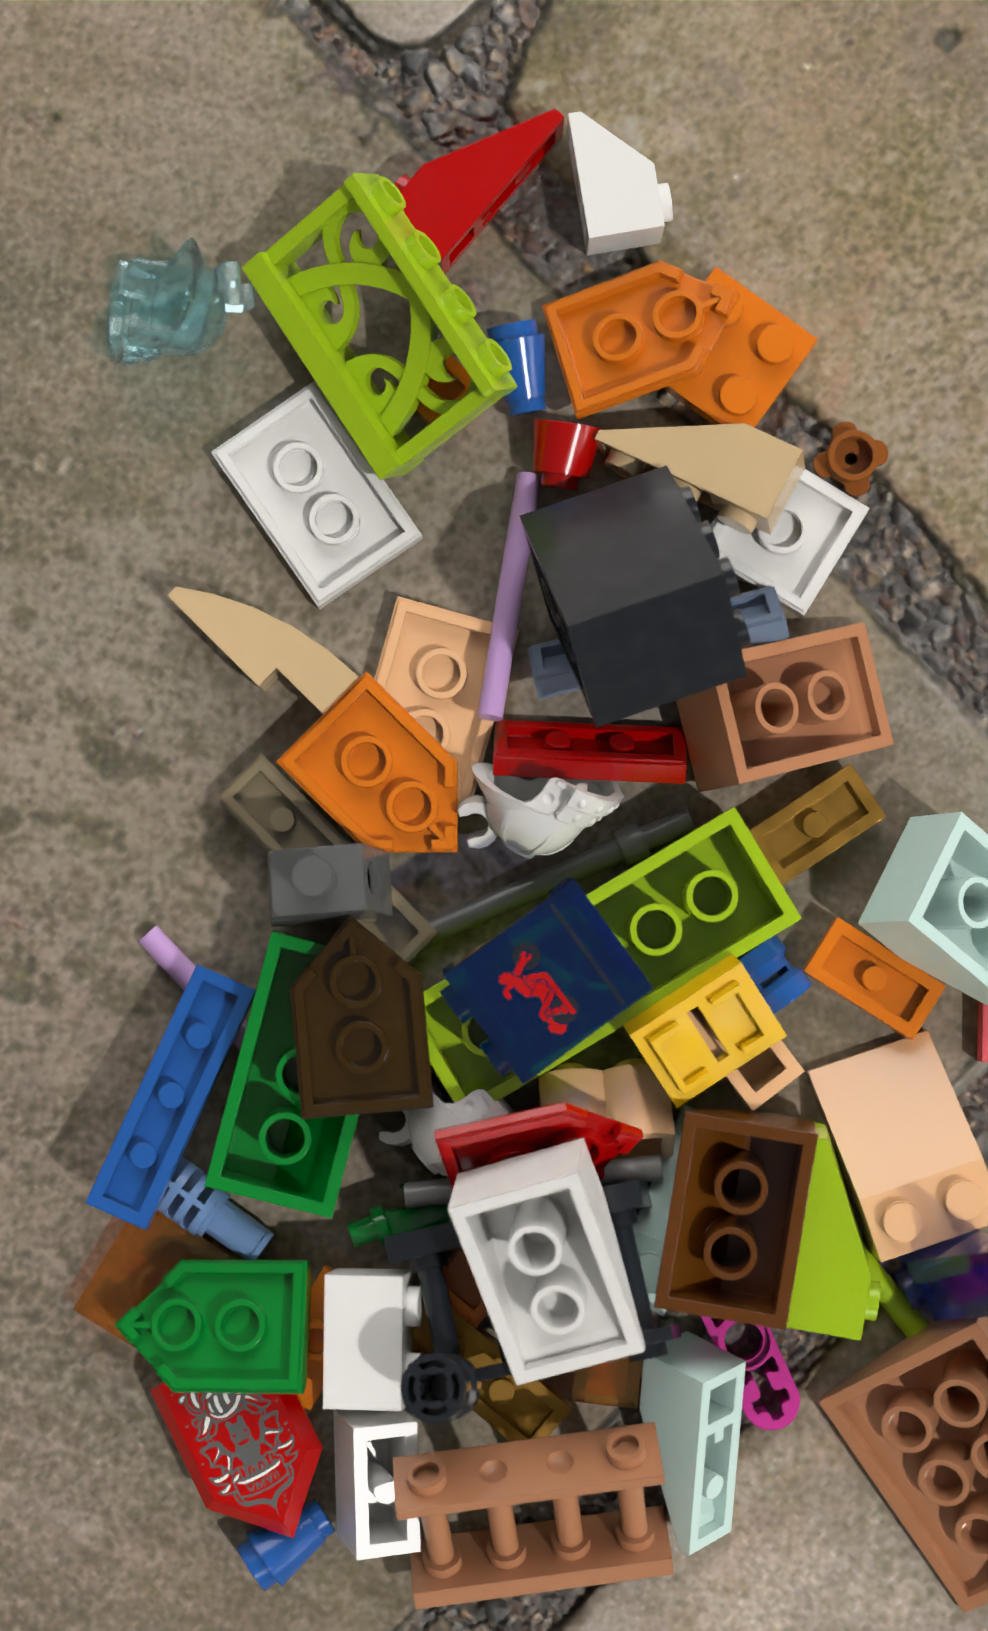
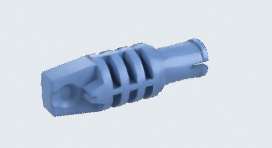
M182 1156L157 1210L193 1236L197 1234L202 1237L206 1232L243 1259L256 1260L274 1233L228 1201L231 1196L230 1193L205 1187L207 1173Z

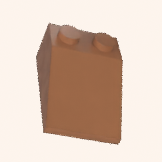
M865 622L741 649L747 673L746 677L676 700L698 793L739 785L894 745Z

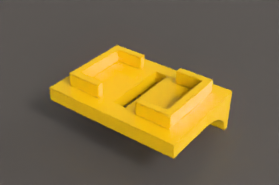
M733 953L623 1024L625 1030L676 1108L787 1036L743 964ZM697 1006L726 1050L717 1058L714 1057L687 1015L689 1011Z

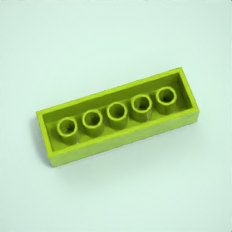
M734 806L559 910L565 921L625 1001L624 1005L620 1003L554 913L424 991L430 1063L454 1103L464 1099L477 1089L485 1090L495 1102L499 1101L621 1028L623 1024L733 953L737 958L802 918ZM523 942L533 943L540 951L538 965L531 970H524V966L519 976L513 974L518 964L517 962L515 965L512 960L514 948ZM525 949L521 951V953L526 951V954L524 955L525 958H527L529 954H531L533 958V954L530 950ZM505 972L507 974L510 972L511 975L521 978L530 989L531 996L533 990H531L522 976H526L527 981H530L528 980V975L545 972L551 977L565 997L566 995L572 996L578 1002L579 1013L576 1010V1013L572 1015L568 1009L569 1013H561L560 1007L564 1003L544 978L531 980L537 981L536 984L539 982L550 988L543 1003L538 996L526 998L515 989V986L508 991L512 996L508 1000L503 994L507 984L499 983V976ZM539 980H544L547 983V985L540 982ZM551 990L554 996L547 1007L550 1009L546 1010H549L551 1014L547 1015L545 1011V1015L551 1016L558 1024H567V1031L561 1035L555 1032L552 1034L548 1028L550 1024L547 1020L543 1021L539 1016L540 1010ZM558 998L561 1002L558 1006L561 1014L554 1015L553 1008L557 1007L551 1008V1005ZM569 1014L573 1017L578 1014L569 1023L558 1022L553 1017L558 1015L567 1016Z

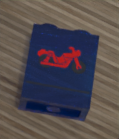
M570 876L548 891L551 895L549 898L456 966L451 962L442 969L443 975L449 983L448 986L440 991L446 1002L463 1024L474 1016L489 1037L479 1046L502 1077L513 1070L523 1084L654 989L580 886Z

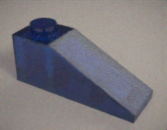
M977 1229L898 1257L904 1270L894 1274L911 1309L921 1306L934 1321L988 1317L987 1234Z

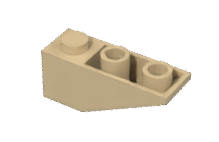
M745 423L599 430L595 437L602 457L606 458L604 465L615 474L628 479L667 465L679 488L689 486L696 503L698 501L720 511L717 518L721 522L745 534H752L754 528L771 535L805 469L802 449Z

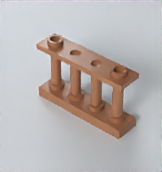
M655 1422L392 1458L397 1521L421 1517L425 1536L420 1538L421 1552L410 1553L412 1592L416 1610L674 1574L664 1506H645L643 1487L665 1484ZM617 1491L620 1511L580 1515L578 1496ZM552 1499L555 1520L516 1525L513 1505ZM487 1509L490 1529L451 1534L447 1514Z

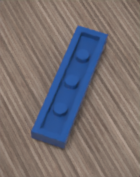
M196 965L89 1193L86 1204L144 1230L149 1229L251 1008L256 992L255 989L203 966Z

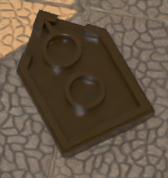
M350 915L290 987L302 1119L434 1108L422 974Z

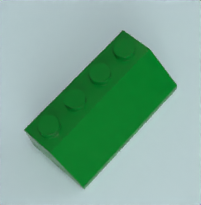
M274 929L269 939L205 1187L332 1219L359 1114L302 1119L290 992L292 984L327 943Z

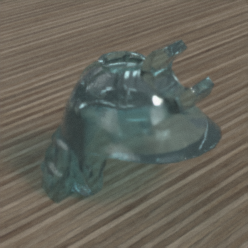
M194 238L186 240L170 260L152 261L136 258L128 263L120 259L115 272L108 306L106 342L110 362L114 365L127 366L138 364L141 360L151 362L152 360H157L160 356H193L205 351L223 333L227 313L240 314L250 311L255 307L254 286L251 282L241 285V270L237 261L219 264L211 270L207 266Z

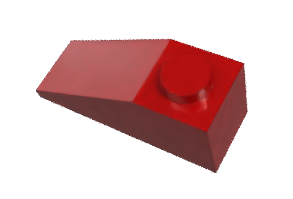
M554 108L424 163L412 178L404 174L394 183L404 197L406 207L403 211L414 228L425 233L437 247L441 255V262L438 264L444 274L450 270L562 139L565 116Z

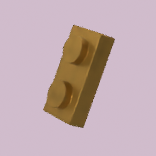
M848 764L749 831L780 883L784 885L887 816L853 765Z

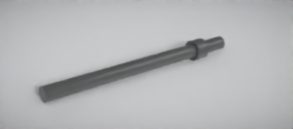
M683 807L640 827L637 822H633L613 831L615 837L427 919L440 933L427 947L623 861L626 862L627 866H630L651 856L649 850L695 830L687 809Z

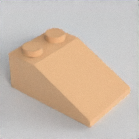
M928 1030L918 1032L913 1040L903 1037L806 1071L824 1124H826L865 1242L874 1257L880 1262H884L988 1226V1171Z

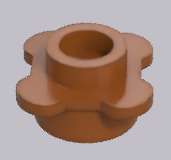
M838 423L831 431L832 441L826 451L817 454L814 458L813 469L818 477L823 479L830 477L843 485L847 495L859 497L869 490V478L875 468L887 461L888 449L882 441L874 440L867 433L857 430L853 423ZM853 454L856 457V463L853 465L847 464L845 456Z

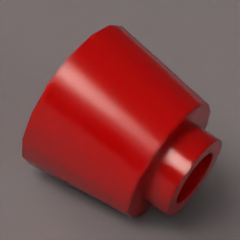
M533 419V471L542 473L540 485L578 490L579 479L589 478L598 447L595 437L598 431L603 429L572 422Z

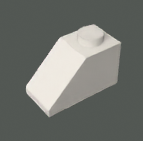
M581 111L568 113L566 137L586 255L660 244L665 227L664 222L673 221V206L668 183H657L654 163Z

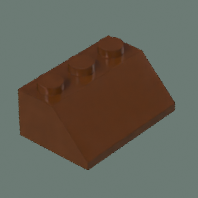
M750 1109L685 1110L654 1308L786 1330L819 1135L814 1120L756 1110L752 1111Z

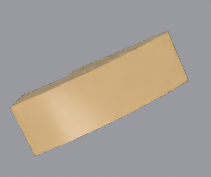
M177 586L167 595L264 692L283 675L324 714L359 679L353 671L325 647L293 626L259 609L216 594Z

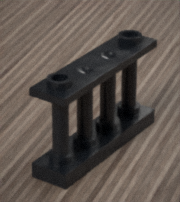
M635 1179L604 1186L602 1189L608 1204L645 1342V1352L628 1356L629 1363L668 1355L665 1341L682 1337L680 1325L675 1324L655 1328L632 1224L638 1222L636 1210L652 1207L647 1181ZM453 1222L384 1237L388 1262H409L411 1273L418 1272L434 1353L461 1355L443 1269L444 1266L449 1265L447 1253L463 1250ZM498 1337L497 1342L502 1363L476 1368L481 1381L512 1375ZM429 1382V1386H428L429 1393H431V1391H430V1382Z

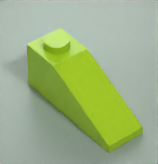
M814 1122L819 1135L786 1328L861 1341L864 1320L875 1321L877 1318L881 1282L872 1281L866 1250L826 1124Z

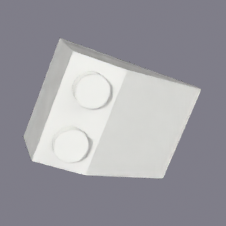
M584 1138L457 1174L448 1211L516 1385L645 1352V1342L608 1204Z

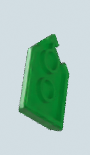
M180 1260L162 1278L163 1281L137 1307L133 1306L114 1324L128 1342L134 1345L157 1371L156 1374L174 1393L304 1394L307 1383L312 1279L310 1262L308 1260Z

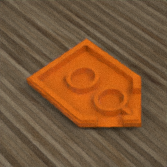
M659 260L542 305L577 419L698 375L740 298L739 292L717 283L711 285L685 274L683 269Z
M367 671L276 761L358 844H366L388 853L458 852V762Z

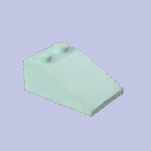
M962 812L910 817L858 924L902 960L987 1006L988 834Z

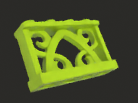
M353 173L338 190L267 251L258 252L241 268L379 480L407 475L424 462V458L502 397L515 390L517 384L509 373L512 365L506 352L493 339L486 338L475 321L476 308L473 302L459 286L450 283L438 263L441 262V255L437 247L425 233L414 228L404 213L403 209L406 207V202L399 189L384 176ZM361 212L364 213L377 233V242L373 247L367 248L362 242L361 230H356L350 239L349 245L350 255L354 262H346L340 245L341 229L348 216ZM323 238L324 250L329 264L313 267L301 272L295 261ZM391 258L394 259L399 268L387 265ZM355 285L381 288L409 300L411 334L406 365L398 359L385 354L376 353L356 356L348 344L356 332L360 317L359 297ZM338 286L343 302V316L335 324L324 306L328 301L340 304L339 297L333 287ZM438 328L444 337L438 338ZM452 354L458 357L470 375L469 388L463 397L458 400L441 398L427 386L430 377L438 382H451L458 379L452 377L445 367L446 360ZM381 368L391 373L400 383L397 386L391 379H384L386 388L381 394L371 379V375L375 369ZM420 401L429 409L441 414L440 417L411 439L404 429L415 413Z

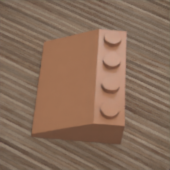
M987 1290L938 1315L928 1322L922 1331L900 1341L823 1394L818 1401L964 1613L988 1603Z

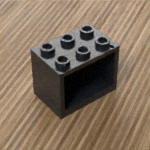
M667 465L520 515L549 619L596 728L747 676L741 649L750 647L751 640L741 611L739 609L733 610L730 598L740 595L733 566L728 557L719 559L720 552L714 532L708 520L701 522L699 509L689 486L679 488Z

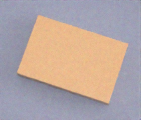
M397 596L374 679L458 762L459 808L463 800L474 796L478 782L473 773L472 765L483 763L494 721L484 720L477 716L492 622ZM517 629L515 646L519 635V629Z

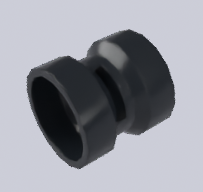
M429 1353L417 1357L407 1366L402 1375L400 1392L403 1404L411 1415L424 1422L440 1423L464 1418L473 1411L480 1399L482 1384L479 1372L472 1362L465 1357L452 1353ZM429 1382H430V1391H431V1394H429V1390H428Z

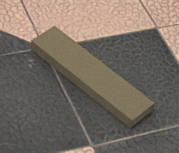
M262 753L215 797L268 852L282 849L351 844ZM367 870L368 885L370 889V874L369 870ZM391 885L393 917L357 921L410 964L440 933ZM338 921V923H339L341 926H342L343 923L345 922V921Z

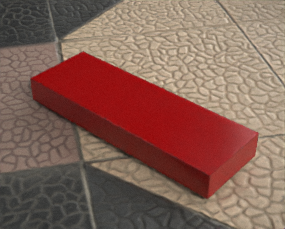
M521 720L495 721L493 776L558 777L561 779L685 784L687 760L685 735L682 727L606 724L596 728L595 724Z

